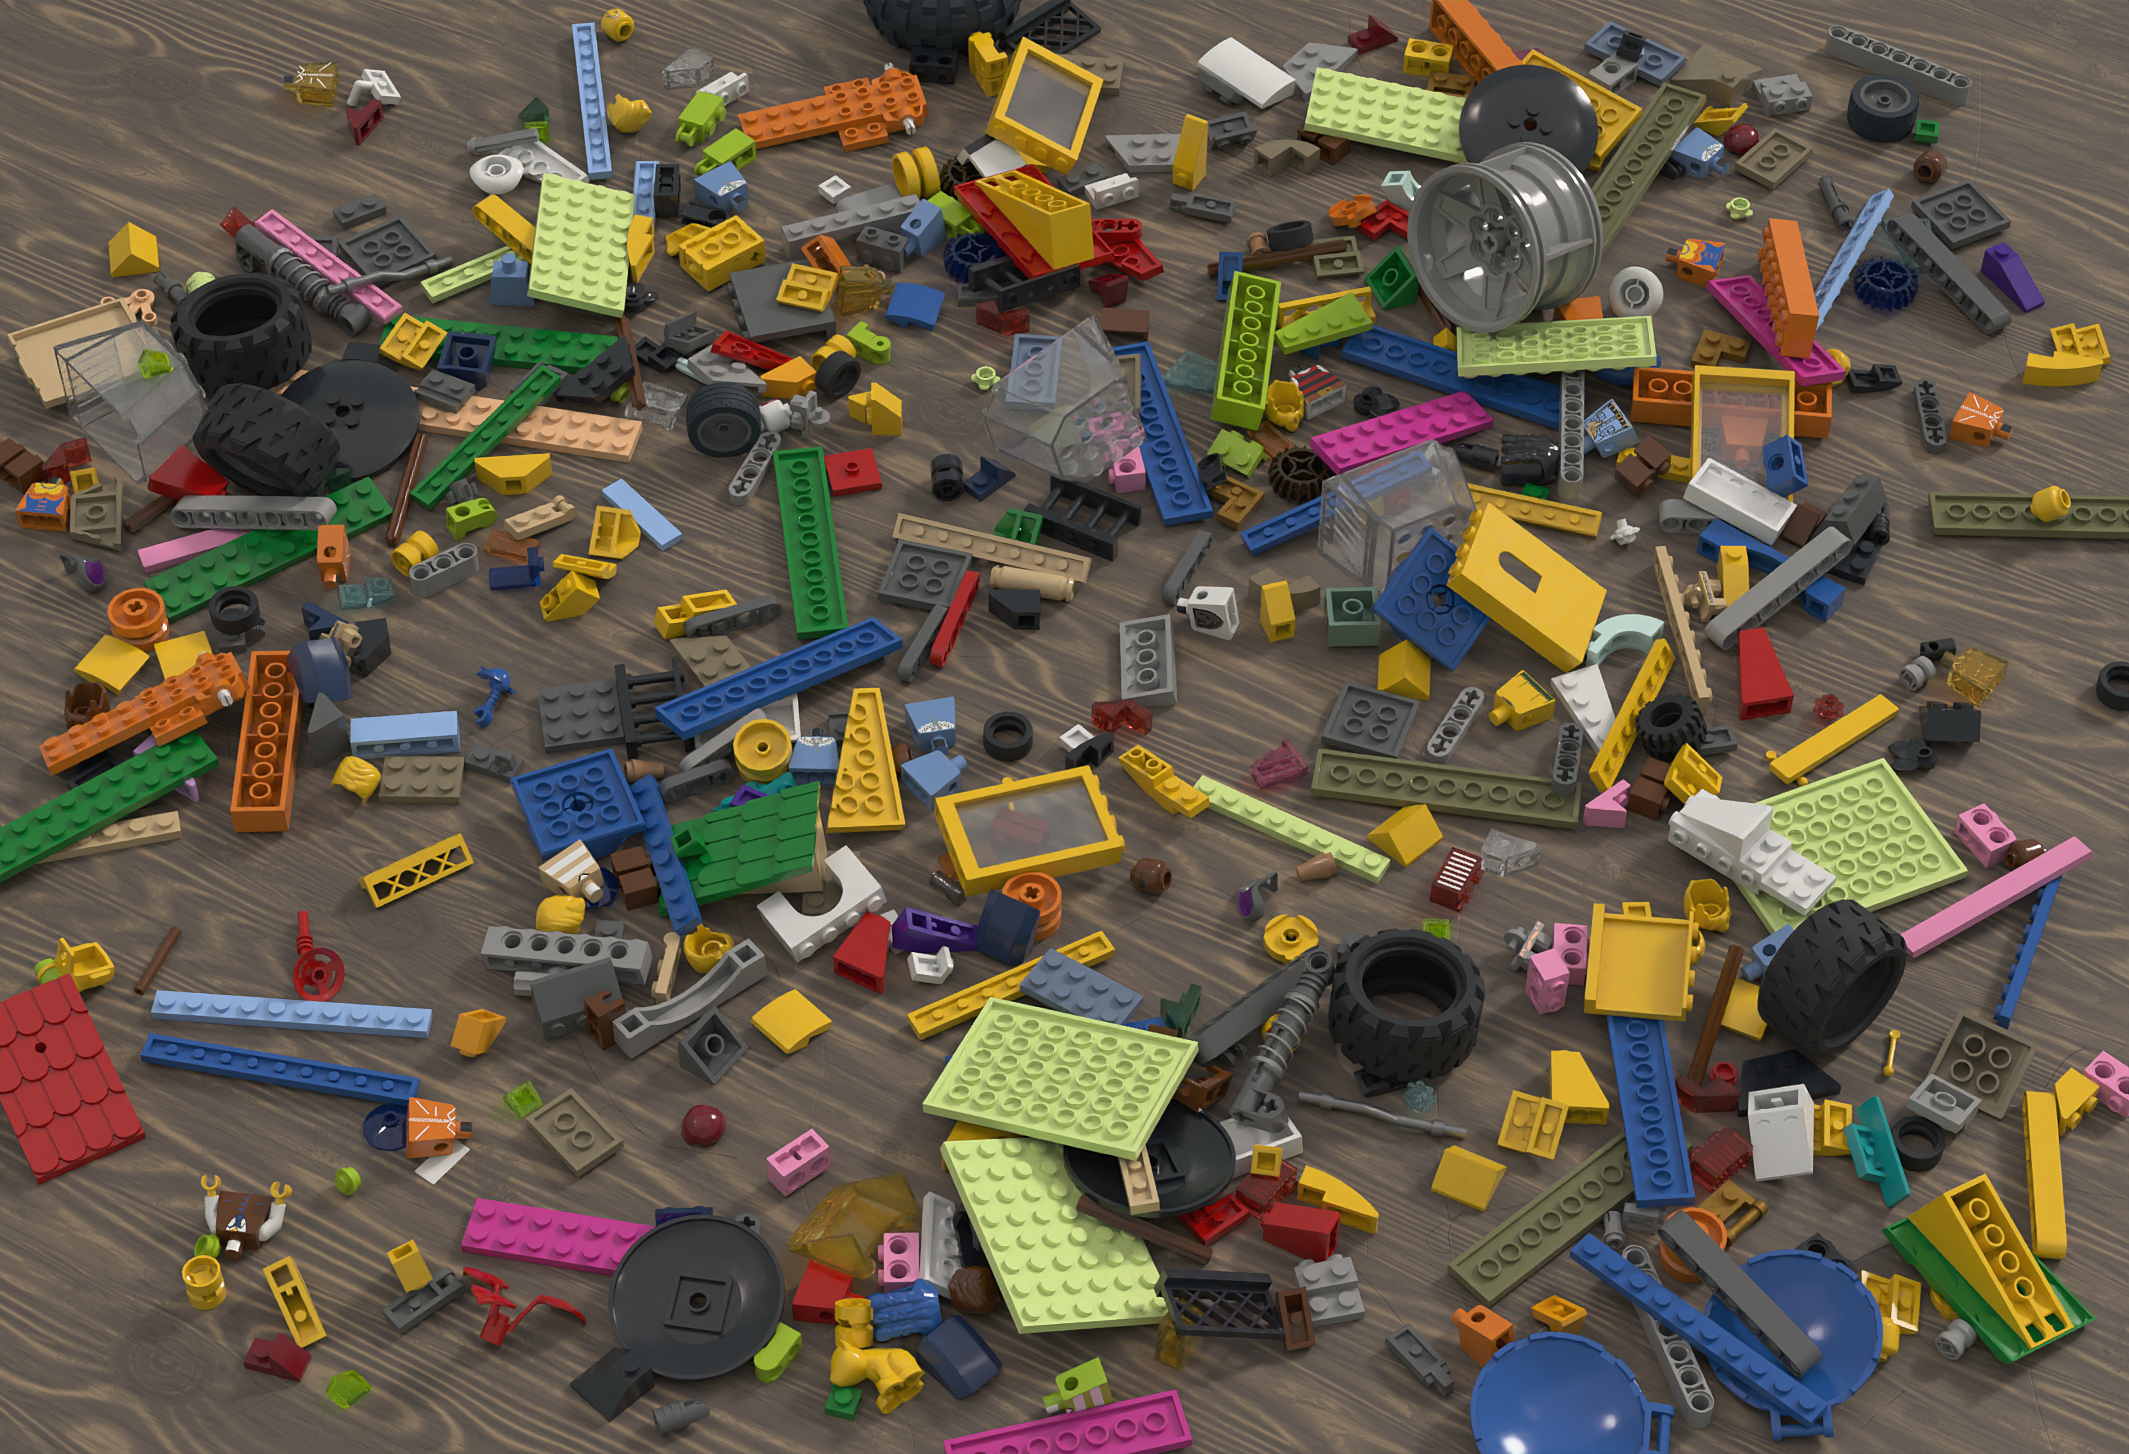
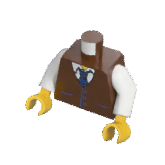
M206 1175L201 1179L202 1187L207 1190V1196H204L205 1219L211 1233L218 1236L219 1244L226 1247L224 1251L226 1257L237 1260L241 1258L244 1249H260L264 1241L270 1239L281 1229L286 1208L284 1200L288 1199L292 1194V1189L289 1185L285 1184L284 1192L281 1195L278 1193L279 1182H274L271 1185L270 1192L272 1196L220 1191L219 1195H216V1190L221 1186L220 1178L215 1175V1184L212 1187L207 1186Z

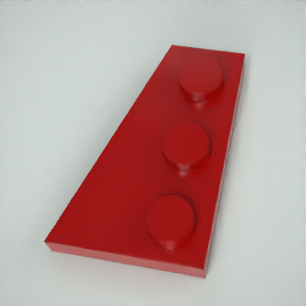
M1139 238L1134 239L1132 242L1104 241L1114 252L1115 259L1106 262L1107 264L1141 281L1164 273L1162 263Z
M727 330L713 343L710 351L711 353L762 367L769 371L793 360L791 357Z

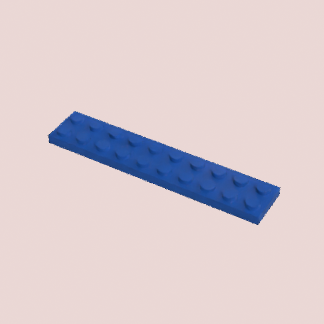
M1373 325L1372 330L1350 336L1341 351V358L1448 394L1465 392L1478 404L1559 430L1560 386L1527 375L1502 374L1498 377H1491L1489 375H1478L1475 378L1458 377L1457 352Z
M1149 342L1102 349V358L1140 353L1142 360L1141 414H1138L1140 432L1130 435L1131 438H1137L1146 471V479L1163 525L1168 526L1213 518V509L1203 483L1200 482V475Z
M871 617L654 707L655 716L681 739L692 738L704 731L737 719L755 709H761L773 702L780 701L792 694L804 691L811 686L825 682L830 678L847 673L849 670L902 649L903 639L876 618Z
M1605 1015L1636 1208L1695 1205V1193L1664 1020Z

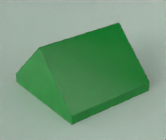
M1397 245L1364 278L1384 310L1417 303L1419 281L1411 263Z

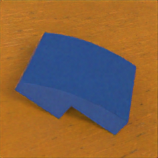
M897 283L884 318L905 328L911 322L931 332L937 320L945 293L922 285Z

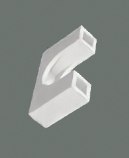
M847 845L824 860L830 876L843 890L840 902L830 912L814 917L802 915L795 911L780 891L757 905L764 923L797 963L804 958L810 957L817 949L833 941L849 927L858 924L867 911L870 913L875 912L887 902L882 887Z

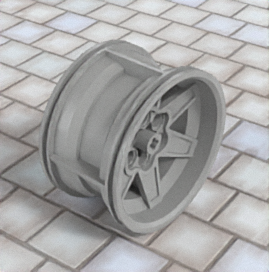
M1533 142L1511 144L1493 151L1478 164L1460 163L1434 173L1417 191L1410 208L1407 226L1411 262L1417 279L1427 297L1450 321L1474 332H1497L1519 323L1533 309L1550 310L1576 300L1593 283L1600 268L1603 254L1604 236L1601 215L1588 183L1579 170L1562 154L1550 147ZM1518 282L1526 289L1527 293L1519 289Z

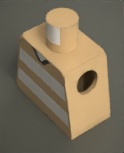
M580 839L538 867L543 885L557 895L574 896L583 899L586 897L592 903L599 901L603 896V890L600 887L604 881L600 867Z

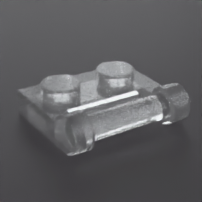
M644 381L642 385L647 404L645 408L667 415L662 416L643 409L637 411L636 408L632 407L630 401L625 410V417L630 419L639 418L661 425L663 429L671 431L674 428L675 421L689 401L688 395Z

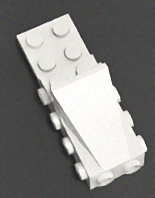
M1701 789L1695 796L1688 798L1680 812L1676 811L1671 816L1668 823L1670 825L1668 836L1670 843L1756 895L1764 891L1804 916L1835 884V875L1791 850L1792 842L1770 829L1774 810L1770 805L1720 800L1717 796Z

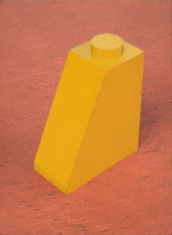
M1551 1050L1549 1061V1099L1569 1105L1564 1123L1606 1125L1609 1102L1580 1052Z

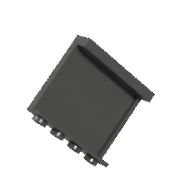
M808 259L730 273V283L726 284L729 298L733 297L732 307L734 314H739L737 315L739 329H744L742 337L757 343L824 330L827 341L836 335V321L829 302L824 311L819 312L776 301L783 279H787L792 263L813 268Z

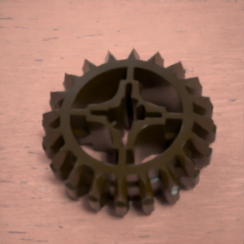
M955 155L954 160L948 159L947 164L943 165L939 180L941 191L958 201V197L954 194V186L983 177L971 161L961 165L957 159L958 156Z
M1295 445L1292 450L1286 447L1284 452H1278L1277 456L1272 458L1268 469L1269 483L1273 488V492L1278 493L1280 498L1287 497L1288 502L1296 500L1298 504L1300 501L1309 502L1331 492L1336 476L1335 472L1313 449H1307L1306 445L1303 448H1298Z

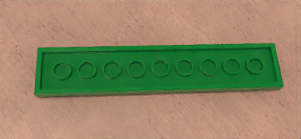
M398 315L385 325L379 345L383 344L402 315ZM413 317L422 323H425L427 320L446 332L458 331L496 336L497 342L492 366L532 369L539 361H542L545 366L551 365L567 373L577 374L579 370L585 368L599 354L618 341L617 336ZM447 336L431 357L432 360H440Z
M822 447L773 451L797 640L825 637L847 628L848 621Z
M369 476L326 496L337 507V511L328 525H344L348 539L390 520L392 515V508ZM255 529L144 581V588L153 590L162 597L166 616L170 624L208 606L212 596L221 589L231 586H251L316 555L318 530Z
M192 730L160 747L158 744L0 827V883L184 785L185 781L191 778L195 779L218 767V758L198 733Z

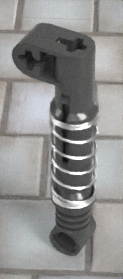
M251 224L243 226L238 231L235 238L236 260L243 270L251 273L264 264L268 273L289 282L294 289L299 291L298 293L304 295L305 301L310 300L313 302V307L323 314H329L338 321L341 329L349 336H354L372 323L370 312L362 304H353L342 293L327 296L325 288L332 286L330 281L322 279L321 274L317 271H312L310 265L303 264L301 258L294 257L292 251L284 246H278Z
M1323 949L1313 950L1306 956L1304 961L1305 969L1299 981L1284 997L1287 1005L1278 1009L1279 1017L1276 1021L1271 1022L1273 1028L1270 1033L1264 1034L1266 1041L1263 1045L1258 1046L1259 1054L1253 1056L1248 1065L1249 1072L1228 1109L1229 1114L1243 1124L1270 1133L1280 1132L1288 1125L1289 1119L1281 1097L1270 1093L1274 1084L1280 1082L1283 1078L1284 1072L1287 1070L1286 1062L1294 1057L1292 1050L1300 1046L1299 1037L1307 1033L1306 1024H1310L1313 1021V1016L1317 1014L1320 1008L1319 998H1321L1325 988L1333 983L1336 969L1332 956Z

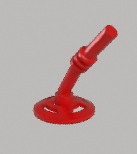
M300 911L297 913L299 936L296 938L297 953L300 955V958L293 969V985L296 992L303 999L324 1002L334 997L342 987L345 977L344 964L339 955L334 951L323 947L313 948V937L309 932L308 912ZM315 954L326 955L331 961L325 964L320 960H315ZM303 964V967H302L301 973H300V978H299V970H300L301 965ZM332 971H335L334 981L328 989L326 986L331 981ZM307 984L312 988H317L318 994H309L303 990V987Z

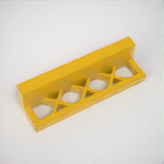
M1369 286L1278 303L1277 327L1280 330L1314 312L1307 311L1311 306L1318 305L1319 307L1316 309L1318 310L1350 292H1353L1356 298L1364 296V301L1359 303L1373 324H1375L1376 315L1371 307L1372 290ZM1296 310L1292 315L1284 316V311Z
M460 833L359 878L358 881L362 889H367L374 907L378 908L471 865L474 861ZM459 846L465 861L457 865L446 861L450 850ZM444 853V856H443L442 859L436 857V856L441 855V854ZM430 859L441 863L437 874L433 876L422 872L425 862ZM420 864L418 870L412 868ZM445 865L450 866V868L443 871ZM406 870L416 874L413 885L409 887L398 884L401 873ZM395 876L394 882L388 880V878ZM420 876L426 877V879L419 882ZM380 882L392 885L389 895L379 900L373 885ZM396 887L403 889L394 893Z

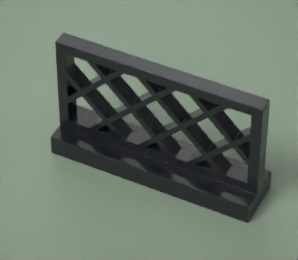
M1049 0L1003 29L999 36L998 46L1003 51L1009 49L1014 52L1017 47L1015 44L1025 37L1036 44L1044 45V48H1047V45L1059 46V50L1051 51L1055 54H1067L1099 34L1101 27L1074 5L1071 0ZM1071 11L1076 18L1063 17V15ZM1051 22L1060 23V28L1047 27V24ZM1063 23L1076 25V30L1063 29ZM1079 25L1088 26L1091 30L1081 31L1079 30ZM1034 32L1044 33V38L1031 37V34ZM1047 34L1060 35V40L1047 39ZM1063 35L1075 36V40L1064 41Z
M1164 1268L1154 1286L1156 1296L1164 1298L1177 1335L1283 1340L1286 1335L1269 1292L1272 1284L1269 1274ZM1174 1298H1183L1188 1302L1183 1305ZM1200 1299L1211 1300L1214 1304L1209 1306ZM1228 1301H1236L1240 1305L1237 1308ZM1253 1302H1263L1265 1308L1262 1309ZM1191 1304L1204 1312V1316L1201 1317L1189 1309ZM1219 1306L1230 1313L1231 1316L1228 1319L1215 1310V1308ZM1245 1307L1258 1317L1254 1320L1241 1310ZM1184 1315L1196 1325H1184L1181 1316ZM1210 1316L1223 1326H1214L1206 1319ZM1236 1317L1249 1327L1241 1328L1233 1322L1234 1318ZM1263 1319L1272 1325L1273 1329H1267L1259 1321Z

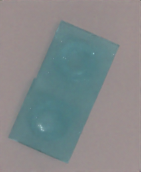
M365 578L364 585H339L337 590L341 610L368 608L394 600L395 597L391 578Z

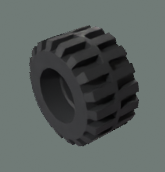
M1668 693L1662 697L1658 696L1652 702L1646 703V707L1641 708L1638 712L1639 715L1635 719V728L1649 757L1660 761L1672 762L1684 744L1687 743L1692 749L1699 750L1701 743H1705L1707 739L1705 735L1708 734V729L1696 700L1694 698L1691 699L1687 694L1682 696L1681 693H1675L1674 695Z

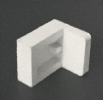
M942 947L936 956L911 952L907 958L913 981L942 985L947 976L951 974L954 966L948 947Z

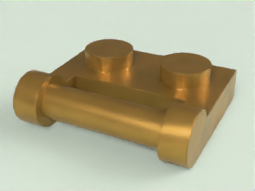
M1430 71L1426 90L1467 99L1470 92L1474 89L1476 77Z
M1729 1179L1697 1207L1715 1214L1724 1225L1743 1208L1748 1210L1730 1228H1725L1727 1231V1247H1731L1737 1241V1236L1757 1218H1763L1769 1212L1767 1205L1763 1201L1755 1200Z

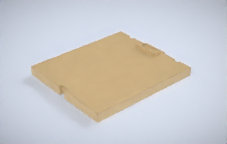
M123 297L7 334L8 341L16 353L22 372L28 383L32 384L37 394L40 395V399L46 409L163 371L162 363L145 334L141 333V327Z

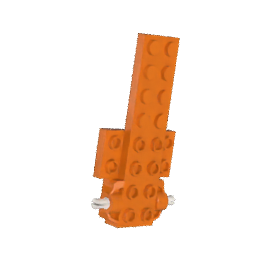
M889 63V67L888 64L884 65L885 71L883 75L871 81L872 85H870L868 77L824 87L825 95L738 114L742 132L755 140L756 149L837 131L844 152L889 143L887 133L906 130L907 134L911 135V131L914 134L916 132L915 127L922 126L924 119L928 118V109L917 75H911L907 71H900L894 68L892 63Z
M203 651L202 654L199 653L196 665L186 670L183 674L168 677L162 684L154 688L144 689L139 695L135 696V699L124 701L107 713H99L91 721L83 725H75L68 732L58 737L48 738L39 746V749L53 776L150 728L160 747L207 724L205 716L242 699L244 692L251 688L232 652L214 655Z

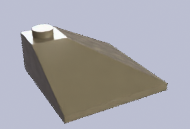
M1703 44L1674 75L1670 83L1704 94L1706 99L1726 108H1731L1752 85L1753 80H1757L1763 73V69Z
M1960 1008L1927 1077L1932 1073L1981 1099L1978 1110L2002 1120L2039 1044Z

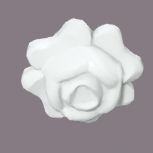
M1625 518L1616 521L1618 529L1610 539H1616L1620 545L1636 541L1635 534L1640 529L1627 525Z

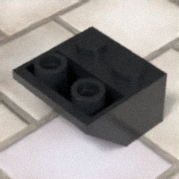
M1927 701V706H1919L1921 734L1924 740L1980 742L1981 711L1974 709V704L1953 702V707H1947V703Z

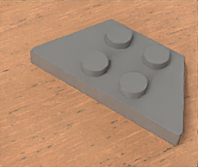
M1309 42L1283 65L1282 71L1296 79L1294 88L1300 89L1303 93L1302 98L1308 101L1311 97L1317 67L1341 72L1357 57L1358 49Z
M1181 134L1106 135V146H1111L1114 149L1115 156L1119 161L1123 162L1124 167L1129 173L1173 172V163Z
M712 345L688 358L687 368L707 385L728 382L741 386L755 387L758 393L766 392V382L741 361L711 353Z

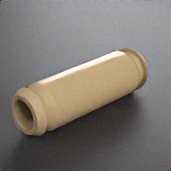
M997 565L991 571L990 587L993 590L996 588L999 590H1040V598L1057 601L1066 599V602L1072 600L1074 595L1075 580L1072 577L1067 579L1063 575L1007 566L999 568V565Z

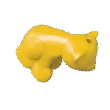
M838 1340L837 1348L832 1354L830 1364V1381L834 1385L850 1387L866 1378L870 1379L880 1393L876 1404L883 1414H889L901 1403L909 1401L922 1390L924 1383L920 1378L925 1373L908 1351L898 1348L861 1350L851 1346L845 1340Z

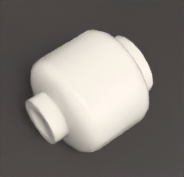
M774 399L759 406L762 433L768 431L778 433L790 427L789 418L793 414L788 403L783 405L779 399Z

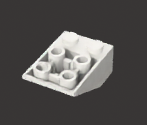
M1800 1084L1749 1092L1748 1119L1756 1181L1813 1174L1814 1102L1805 1085Z

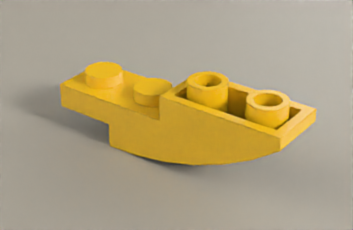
M1140 745L1135 746L1118 757L1120 764L1133 780L1171 814L1175 815L1181 812L1191 819L1210 806L1208 796L1175 776L1171 765Z

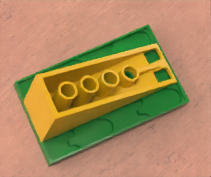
M1986 1173L1943 1193L1907 1218L1881 1230L1909 1265L1913 1264L1932 1289L1943 1296L1958 1316L1971 1325L1998 1360L2006 1365L2096 1320L2086 1307L2028 1248Z

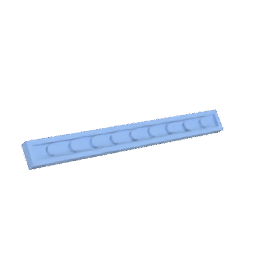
M595 23L572 24L589 180L613 178Z
M1890 189L1874 194L1869 198L1816 289L1814 295L1819 312L1817 329L1824 322L1823 318L1832 308L1834 299L1840 294L1842 285L1848 280V275L1852 268L1856 266L1857 259L1864 252L1868 240L1873 237V232L1877 225L1881 223L1883 214L1889 209V204L1894 197Z
M160 990L156 992L151 1010L152 1019L415 1038H428L433 1017L432 1009Z

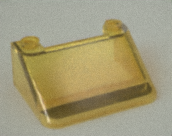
M902 1172L844 1183L828 1192L788 1239L786 1246L789 1251L852 1277L864 1279L876 1271L874 1259L868 1257L882 1242L884 1233H889L893 1227H898L899 1230L910 1228L915 1223L914 1219L921 1213L922 1209Z

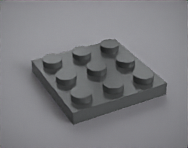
M1970 179L1912 200L1911 208L1951 249L2008 229L2011 224V220Z
M401 215L338 242L340 251L362 275L376 271L401 272L423 265L425 261L437 260L436 253ZM376 281L372 284L376 287H381L392 281Z
M899 539L879 588L878 600L927 610H933L937 604L950 608L965 572L970 569L973 553Z
M615 679L537 689L546 754L625 743Z
M1345 681L1322 734L1321 743L1364 755L1399 759L1420 709L1421 701Z

